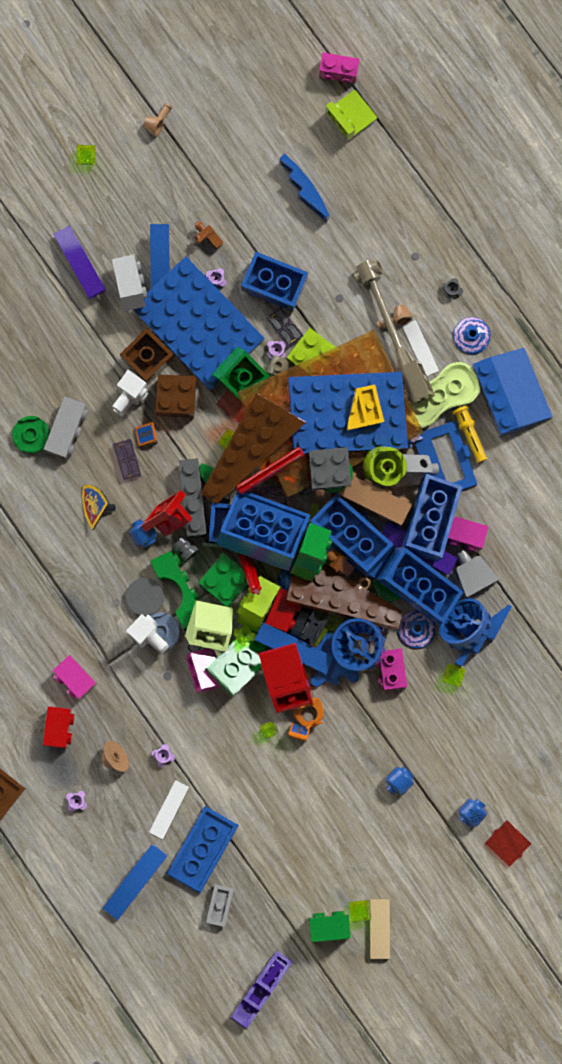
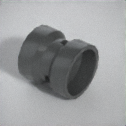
M187 536L182 537L172 547L175 553L181 554V559L184 562L191 559L199 550L195 545L190 544Z

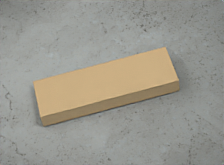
M370 899V959H390V899Z

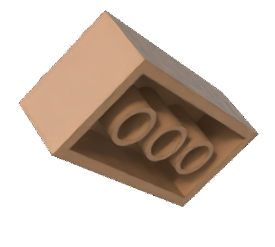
M354 472L351 487H347L339 493H332L331 497L338 494L345 502L359 511L366 512L367 515L385 524L388 522L399 528L402 527L412 506L407 498L402 496L398 498L391 495L392 491L384 487L379 489L374 486V482L368 479L363 481L357 478L358 475Z

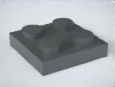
M348 447L309 451L313 490L351 487Z

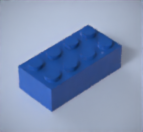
M426 474L421 479L402 547L407 548L416 556L434 562L442 559L463 486Z
M335 494L310 521V523L331 530V546L346 556L347 560L366 577L393 551L394 544L338 494Z
M405 547L395 548L376 578L379 583L434 624L446 621L464 592Z

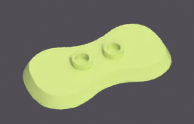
M462 362L446 366L435 379L430 381L435 393L434 397L416 405H412L411 402L407 403L404 399L406 422L412 427L424 428L434 423L447 409L466 405L474 401L480 392L479 379L474 370Z

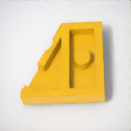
M375 384L355 389L347 431L383 423L384 418Z

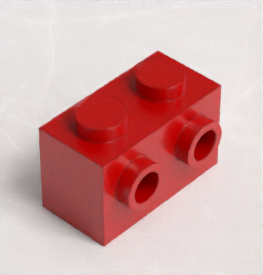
M280 588L266 624L287 633L288 630H293L296 620L293 619L296 612L300 613L302 607L285 603L288 591Z
M47 707L43 746L68 749V744H72L73 733L69 732L70 725H74L75 714H72L71 709Z

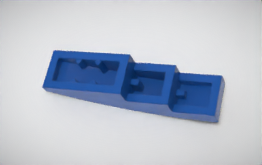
M284 153L279 158V164L291 173L289 175V182L300 190L298 199L327 222L329 220V213L321 196L299 166Z
M150 224L151 288L170 271L169 224Z
M508 604L490 618L491 627L486 629L488 632L487 637L482 636L480 638L481 644L473 643L472 649L465 648L454 665L461 668L470 652L477 655L485 639L491 642L494 641L512 607Z
M264 622L255 638V641L272 649L296 643L303 664L323 674H327L335 658Z
M152 844L103 909L119 920L168 855Z

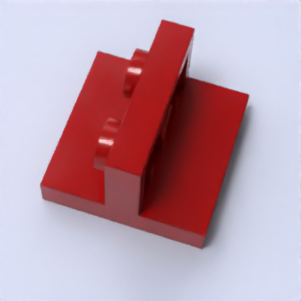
M180 490L159 503L141 525L145 532L155 526L166 537L189 523L192 517L180 504L186 494Z

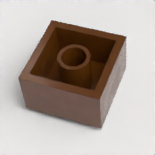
M146 328L120 353V358L148 385L174 360V354Z
M158 374L156 416L194 418L196 376Z

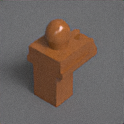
M198 221L195 223L196 230L200 232L194 237L196 240L195 246L205 238L215 249L223 244L221 238L210 225L205 228L202 222Z
M332 548V551L326 553L328 555L325 564L336 572L340 571L348 577L355 567L346 561V556Z

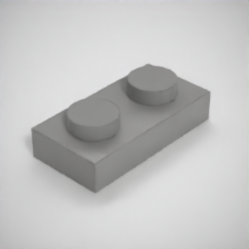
M215 884L206 923L225 927L234 888Z

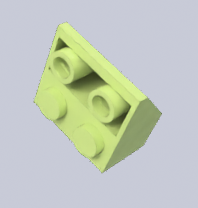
M196 600L185 634L189 644L226 652L232 635L233 608Z

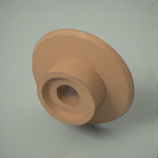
M107 741L103 748V764L109 770L127 771L129 759L124 749L114 741Z

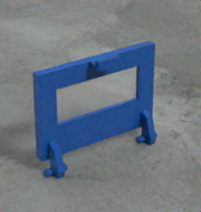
M455 421L414 434L412 438L407 436L409 448L413 447L412 443H415L419 455H428L431 464H438L439 473L431 476L463 486L462 490L477 485L468 459L471 456L468 446L463 445Z

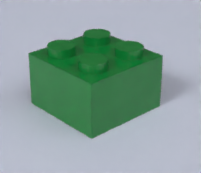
M236 347L212 373V376L236 400L244 404L270 377L245 350Z
M309 523L297 550L290 571L291 574L311 582L315 575H319L328 555L326 554L327 550H329L332 539H330L331 530Z
M224 553L198 582L202 589L225 607H231L249 586L244 570Z
M344 911L332 912V916H325L324 913L312 914L313 918H309L311 942L351 938L349 914L344 915Z

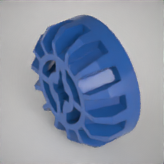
M460 600L456 603L446 621L439 623L440 636L451 648H456L457 650L472 649L473 643L481 644L480 638L482 636L487 637L488 632L486 629L491 627V615L478 600ZM459 633H462L465 639L461 640Z
M360 618L350 619L342 623L335 631L332 639V652L337 662L346 669L357 672L371 670L376 663H380L382 653H385V637L382 636L381 629L372 622ZM366 633L370 635V637L366 639L358 636L357 634ZM372 639L374 641L373 653L370 652V641ZM358 642H361V649H358ZM355 654H359L362 657H365L366 659L359 660L354 658L353 656Z

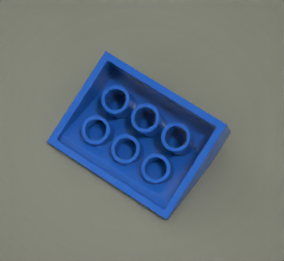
M525 348L492 356L472 365V369L479 379L481 394L499 438L553 417Z
M237 490L221 528L217 545L290 571L311 515L250 492L240 494Z

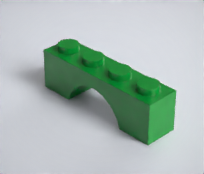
M170 550L150 560L159 580H169L180 587L183 599L175 613L183 630L186 631L195 605V599L198 596L194 588H189L187 582L190 580L185 571L181 572L178 566L181 562L177 554L173 555Z

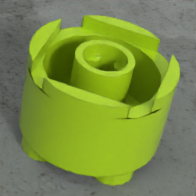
M380 446L366 453L363 461V470L366 478L375 484L392 486L404 477L407 463L405 457L397 449Z

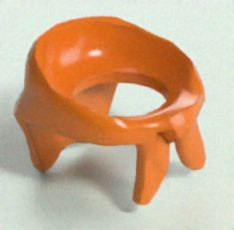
M313 698V703L293 708L296 720L300 725L306 727L305 729L316 727L323 723L321 720L324 716V709L320 699ZM306 706H313L317 710V716L312 721H306L302 717V710Z

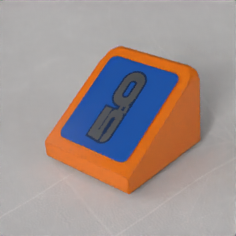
M153 422L135 428L139 447L158 443Z
M292 723L288 736L306 742L310 728L305 729L306 727L300 724Z

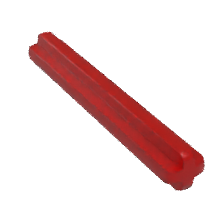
M300 447L292 450L236 486L238 492L244 494L302 458L304 452Z
M238 553L252 594L259 595L262 587L252 559Z

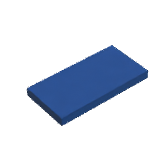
M205 806L169 868L167 875L201 893L239 825Z

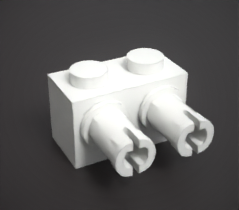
M127 370L117 384L118 392L121 395L112 406L114 408L113 411L122 417L131 404L138 405L139 402L143 403L149 395L147 393V383Z
M141 614L126 630L127 634L142 648L146 644H150L161 655L169 648L168 644L157 633L156 621L149 615L145 617Z

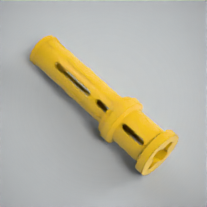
M468 405L452 411V414L457 418L459 430L465 434L476 463H480L488 458L474 429L475 421L471 419L467 410Z

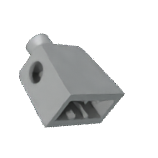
M403 454L406 459L407 470L404 477L393 486L395 488L419 485L421 479L426 474L437 475L439 473V466L437 463L431 464L428 455Z
M467 550L456 555L461 566L455 569V573L461 590L464 591L465 599L498 582V577L481 556L471 559Z

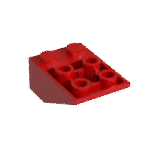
M296 643L258 653L276 713L313 703L312 688Z

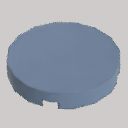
M164 612L154 613L150 617L156 621L157 633L168 644L169 648L167 650H169L179 641L180 625L176 618ZM147 644L149 647H151L152 649L156 650V649H155L154 647H152L150 644Z

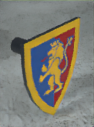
M83 485L82 502L84 514L90 528L94 530L104 512H114L116 506L115 504H109L107 497L98 487Z

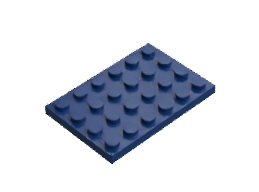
M187 256L147 292L148 298L144 299L146 307L132 309L209 391L219 383L212 376V373L236 347L245 350L249 354L265 339Z
M402 372L288 378L290 413L307 422L292 436L293 450L300 447L304 454H309V451L345 447H348V452L369 451L380 446L395 449L408 448ZM375 384L384 422L347 431L355 389Z

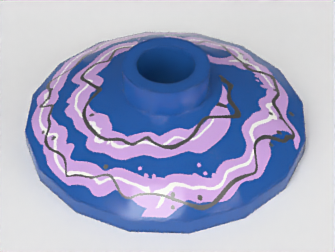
M477 317L462 319L453 331L455 345L467 354L482 352L490 342L491 332L488 325ZM474 331L476 333V336L471 337L469 335V332Z
M414 610L406 613L401 618L398 634L405 645L411 648H422L433 641L436 635V625L420 612ZM419 625L421 631L416 632L414 626Z

